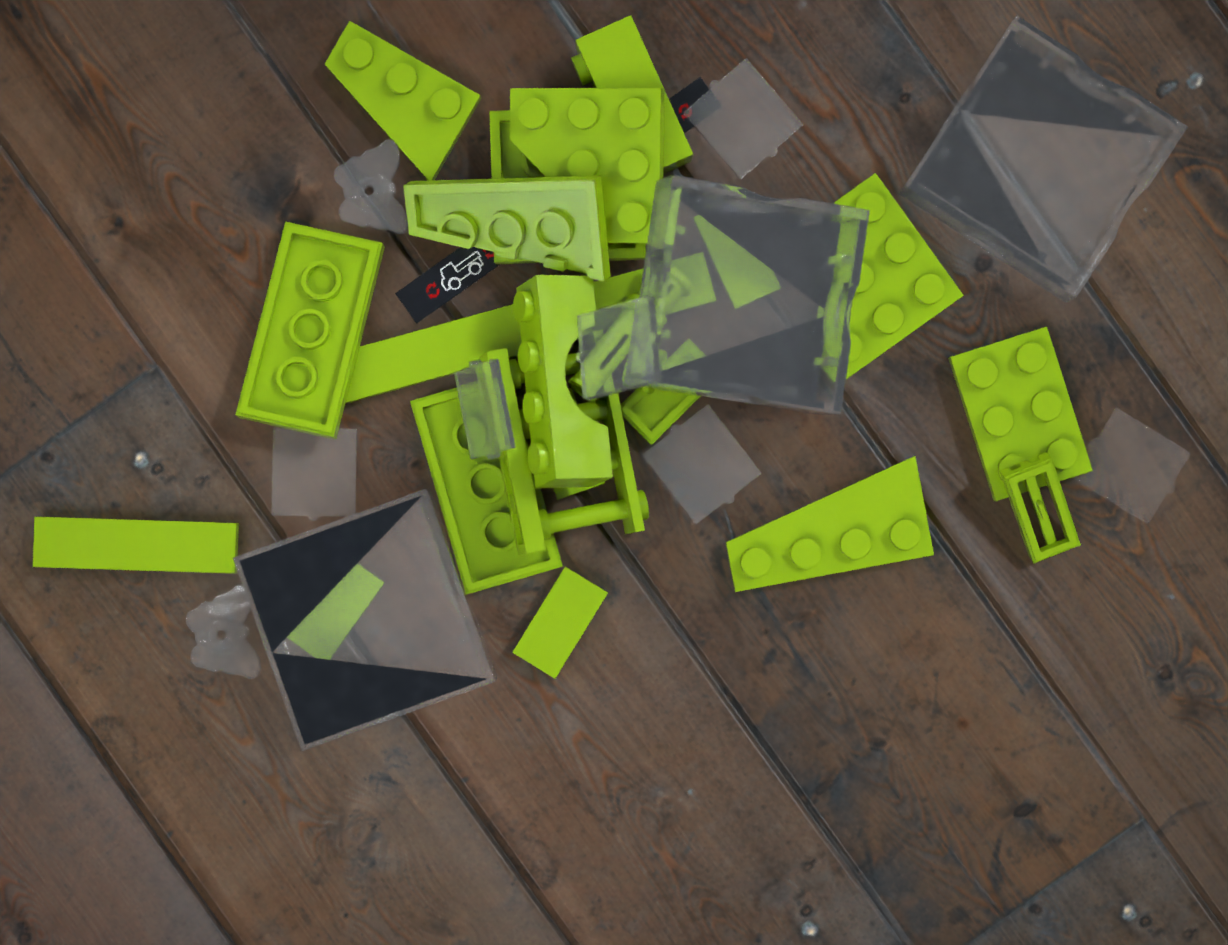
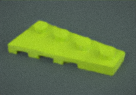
M601 176L410 181L403 185L409 235L466 249L472 247L496 252L495 256L512 260L517 258L542 263L545 268L562 272L566 269L587 274V278L605 281L611 277Z
M916 456L910 457L725 542L734 591L739 592L934 555Z

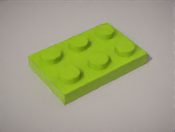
M1047 327L948 358L994 501L1008 498L1000 470L1008 467L1011 470L1020 467V462L1029 460L1032 463L1039 460L1038 455L1045 452L1053 460L1059 481L1093 471ZM1043 473L1035 476L1039 488L1047 485ZM1024 480L1017 483L1021 493L1028 491Z

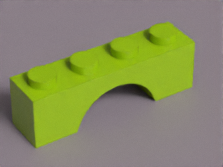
M536 275L516 288L517 293L513 301L514 316L520 322L521 332L518 364L521 371L525 374L526 394L523 399V415L526 422L529 423L531 445L527 455L528 466L531 473L534 474L535 488L592 487L613 478L608 426L592 420L575 404L566 384L565 364L568 352L575 340L598 326L593 279L587 278V276Z

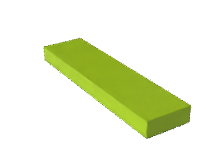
M34 517L33 567L237 573L239 523Z

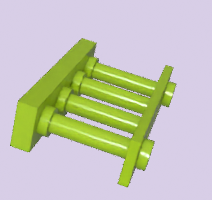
M606 330L595 332L586 338L589 351L567 355L565 375L576 374L600 342L607 336ZM507 348L487 351L479 357L518 555L546 550L545 540L551 538V533L621 519L625 534L645 531L643 520L649 518L648 502L644 491H637L615 375L598 394L597 401L576 405L592 420H603V425L608 426L612 471L618 500L547 513L545 509L538 510L535 490L540 488H535L534 474L531 473L528 466V454L525 443L526 439H531L530 427L524 418L523 409L519 410L515 393V390L521 389V383H525V374L521 371L516 359L509 360Z

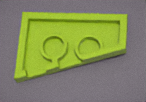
M351 21L348 22L325 62L328 70L409 158L427 180H435L479 104L481 95Z

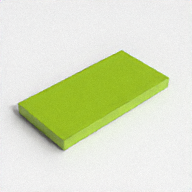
M285 221L235 414L238 418L334 440L337 439L385 249L383 243Z
M484 380L410 401L466 595L563 567L554 533H551L550 539L545 540L546 550L518 555ZM526 439V440H525V443H526V449H527V454H528L529 446H528L527 439ZM541 488L536 489L538 510L545 509L547 512Z

